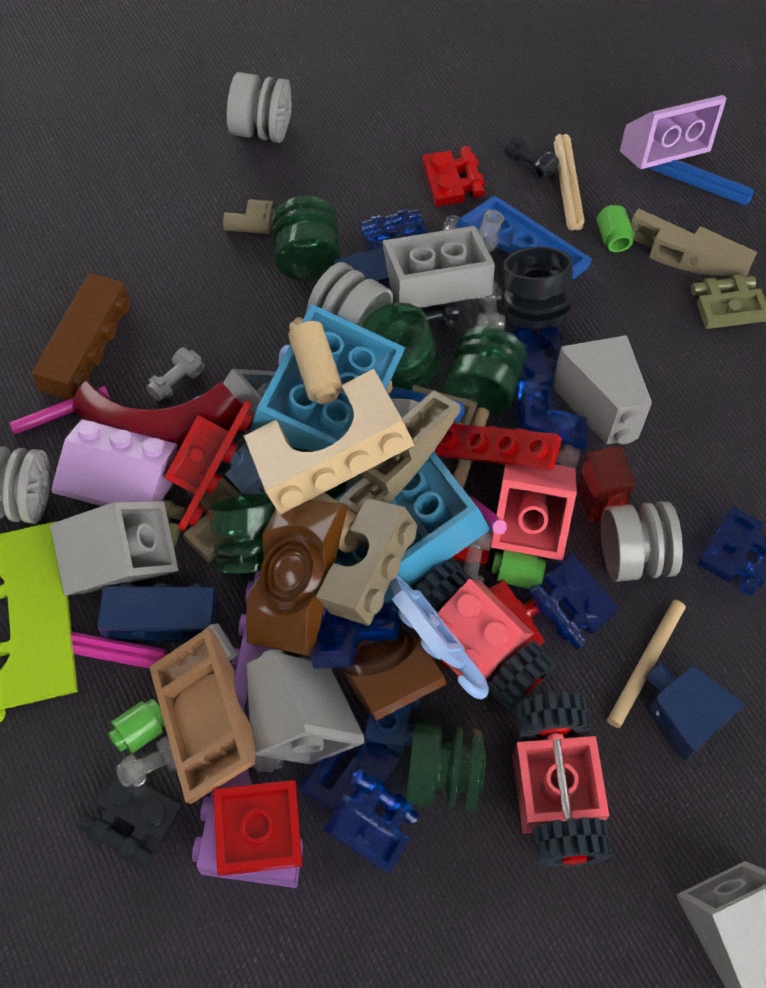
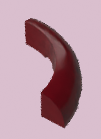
M87 381L81 385L73 398V409L82 420L176 443L177 452L197 415L229 431L244 404L222 381L206 393L187 403L165 409L143 410L122 406L112 402L105 393Z

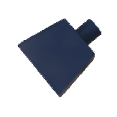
M660 663L646 676V679L660 693L649 706V712L684 761L734 718L745 705L697 667L691 666L681 676L676 678L663 663Z

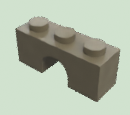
M366 497L350 528V531L363 548L369 549L366 557L353 566H341L333 563L316 595V598L331 614L370 626L374 615L380 611L383 605L384 595L391 580L399 572L400 562L407 547L413 543L418 526L405 507Z

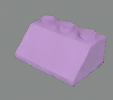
M724 95L653 111L626 124L620 152L640 169L710 152L727 98Z
M81 419L64 441L52 484V493L99 506L113 502L162 501L173 485V482L164 477L178 453L177 444Z

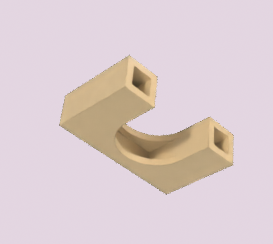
M374 369L341 385L352 405L354 418L346 434L333 445L314 452L296 451L292 448L277 420L244 436L264 490L280 515L415 446L401 416Z

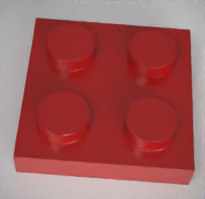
M295 780L213 789L218 876L303 867Z

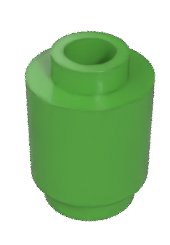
M618 205L605 207L596 219L603 243L612 252H622L632 245L634 237L627 211L624 207Z
M503 550V553H495L491 573L498 574L497 582L505 580L509 585L531 589V586L540 588L545 572L546 560L540 559L535 555Z
M150 699L146 703L143 701L139 702L110 722L113 730L108 732V735L120 752L127 749L130 754H133L163 733L162 728L165 727L160 706L154 699Z

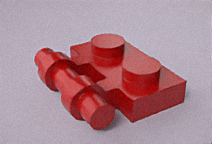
M462 147L459 151L461 157L458 159H453L451 151L422 155V165L435 207L464 203L465 193L472 192L475 198L484 196L485 191L483 187L485 181L483 175L477 170L478 160L470 147ZM466 172L467 177L460 179L458 173Z

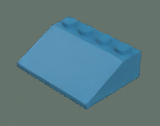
M311 304L301 323L317 321L322 324L342 385L374 369L384 388L387 389L405 347ZM290 344L256 409L250 430L255 431L277 420L292 447L319 451L333 445L346 434L353 422L354 411L344 390L338 394L336 400L327 404H319L309 400Z
M434 451L415 476L390 503L405 507L418 526L415 539L407 547L397 574L409 586L418 582L438 565H442L444 561L449 560L490 531L478 507ZM349 488L347 491H345L344 493H342L341 495H339L337 498H335V500L338 501V500H339L343 495H345L351 488ZM361 544L355 550L347 553L338 549L335 564L341 566L356 565L366 557L369 549L363 548ZM390 584L384 595L382 606L391 601L395 596Z

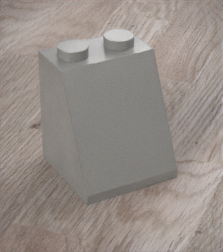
M627 335L561 346L552 384L554 390L606 445L613 443L628 444L638 439L652 401Z
M164 501L113 502L50 524L64 596L92 593L102 590L103 586L114 587L119 583H133L179 571Z
M277 649L265 651L261 657L247 663L249 720L253 727L256 756L313 764L364 744V735L330 665L314 662L311 657L285 655L284 651Z
M744 861L676 894L681 907L725 988H766V870Z

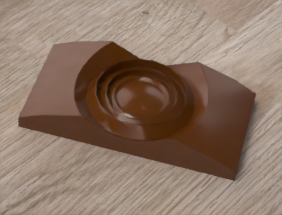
M308 500L280 515L277 509L274 510L263 533L264 561L261 573L247 596V643L313 656L324 606L316 598V595L332 564L335 563L348 509L347 505Z
M386 604L374 615L370 626L346 619L317 635L319 643L376 721L446 685L445 677L431 655L424 650L421 641L411 636L394 609Z

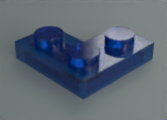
M521 380L517 388L520 429L558 434L562 438L561 445L584 450L589 442L586 418L555 410L553 388Z
M394 602L383 603L380 611L374 615L370 626L333 615L326 609L317 640L310 655L313 668H351L359 641L397 640L402 623L398 615L400 609Z

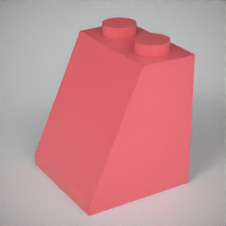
M555 464L552 470L505 465L496 515L506 522L507 529L500 535L493 532L491 548L563 560L577 493L575 468Z

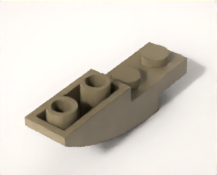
M638 209L632 218L633 240L652 248L649 258L681 270L711 276L730 277L731 275L742 274L745 277L749 273L757 254L756 251L701 226L693 234L641 209Z

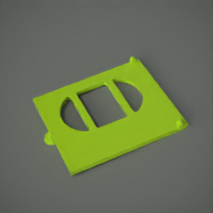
M55 522L0 534V577L5 581L0 586V599L8 597L10 640L0 643V657L10 655L0 670V722L3 721L6 714L5 709L78 692L72 646L73 640L71 637L68 595L64 596L50 524Z

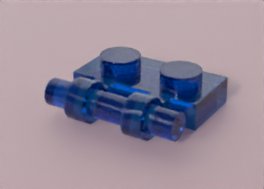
M406 208L396 211V214L381 217L379 214L371 216L370 220L359 223L361 233L365 234V242L369 251L382 248L384 240L429 233L425 221L421 220L419 209L407 211Z
M557 327L540 328L543 334L537 336L532 328H522L501 335L500 344L524 393L553 384L561 346H564L562 343L563 336ZM550 347L554 357L547 358L543 349Z
M732 506L697 565L729 583L735 573L742 575L744 581L740 590L746 595H753L757 587L763 586L766 581V538L759 535L764 523ZM749 549L756 551L758 554L755 563L745 559Z
M573 553L567 555L543 577L552 589L550 592H547L541 584L536 585L529 591V594L537 602L535 607L542 615L547 614L557 626L558 635L563 641L568 640L576 650L587 642V639L579 631L581 626L589 634L595 633L619 610ZM560 600L573 614L570 618L558 606Z
M358 770L351 778V784L360 789L358 800L344 794L324 831L379 870L391 874L409 840V837L398 829L403 821L408 825L414 824L418 818V812L410 807V801L401 794L397 793L394 795L385 788L384 782L375 775L368 776L363 771ZM377 802L385 807L386 814L384 818L373 812Z

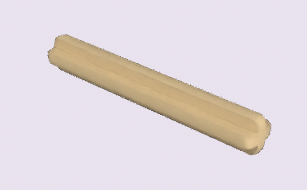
M558 134L555 137L554 148L555 155L559 159L558 173L567 228L571 231L575 229L579 231L583 228L585 221L571 138L568 134Z

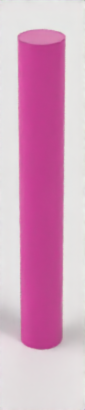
M105 386L98 388L110 398ZM73 398L9 422L14 435L75 412L73 409Z
M470 497L478 507L489 528L496 534H503L507 529L506 522L476 498Z

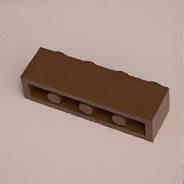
M88 273L31 372L39 392L69 400L74 398L77 390L85 381L89 382L92 370L95 365L100 364L103 358V350L108 341L112 340L116 335L120 319L129 311L131 301L124 282Z

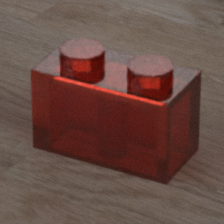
M622 446L594 451L586 455L576 488L590 523L601 521L602 513L606 506L626 505L629 501L636 481Z

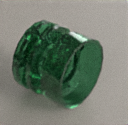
M298 196L286 200L276 208L272 215L276 267L280 273L291 279L299 281L320 279L334 265V260L341 258L337 214L333 206L324 199L313 196Z
M391 303L372 312L363 322L362 328L405 347L391 378L392 386L412 390L413 385L422 387L436 374L440 362L438 350L427 316L419 307L410 303Z
M477 326L466 330L459 340L458 348L455 351V359L451 363L446 376L445 391L448 395L476 402L477 408H485L489 411V414L505 412L512 405L518 380L521 378L522 369L526 362L527 352L524 345L510 333L490 326Z
M267 493L231 497L208 506L211 533L227 536L214 543V552L220 554L216 557L217 570L223 573L261 571L264 561L263 533L276 509Z
M415 720L406 805L432 808L437 791L442 790L446 791L448 810L454 811L458 792L464 793V812L474 813L476 802L483 790L486 768L483 729L472 727L470 743L467 745L462 744L463 726L456 725L451 742H443L441 723Z

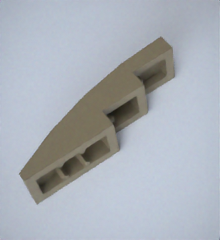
M433 390L402 418L415 446L362 472L364 478L343 495L338 502L347 505L348 509L358 515L366 497L391 503L420 470L441 442L461 410L460 404Z

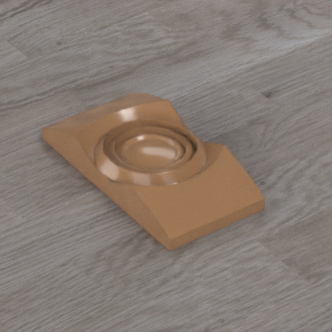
M206 628L149 667L186 803L190 804L255 764L253 727L242 710L235 692V671L214 631Z

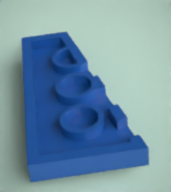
M496 196L458 219L456 229L475 226L484 242L510 254L529 247H550L566 252L572 258V280L587 270L592 258Z

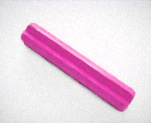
M71 632L72 646L76 655L149 668L169 654L167 650Z

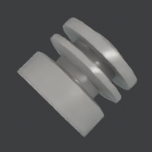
M236 72L230 85L227 102V126L229 133L234 136L251 138L257 129L260 140H268L270 136L272 142H282L291 116L292 103L289 80L278 79L276 82L274 77H267L263 86H261L259 75Z
M338 262L331 266L315 285L308 300L306 313L310 305L313 304L378 335L390 314L393 293L390 289L373 279L365 280L363 273L354 270L349 264Z
M0 446V519L6 514L8 520L12 522L22 520L25 523L36 524L41 520L45 512L49 497L50 465L47 454L43 450L32 449L28 451L25 448H18L11 454L10 449Z
M659 501L655 505L649 502L643 503L640 506L639 513L630 504L606 506L604 508L601 518V544L606 570L612 581L638 580L642 576L643 568L651 578H658L661 574L665 577H673L680 572L683 556L682 533L676 510L671 502Z

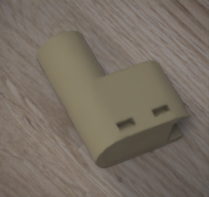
M249 199L246 214L225 212L223 216V230L270 234L274 209H272L273 201Z

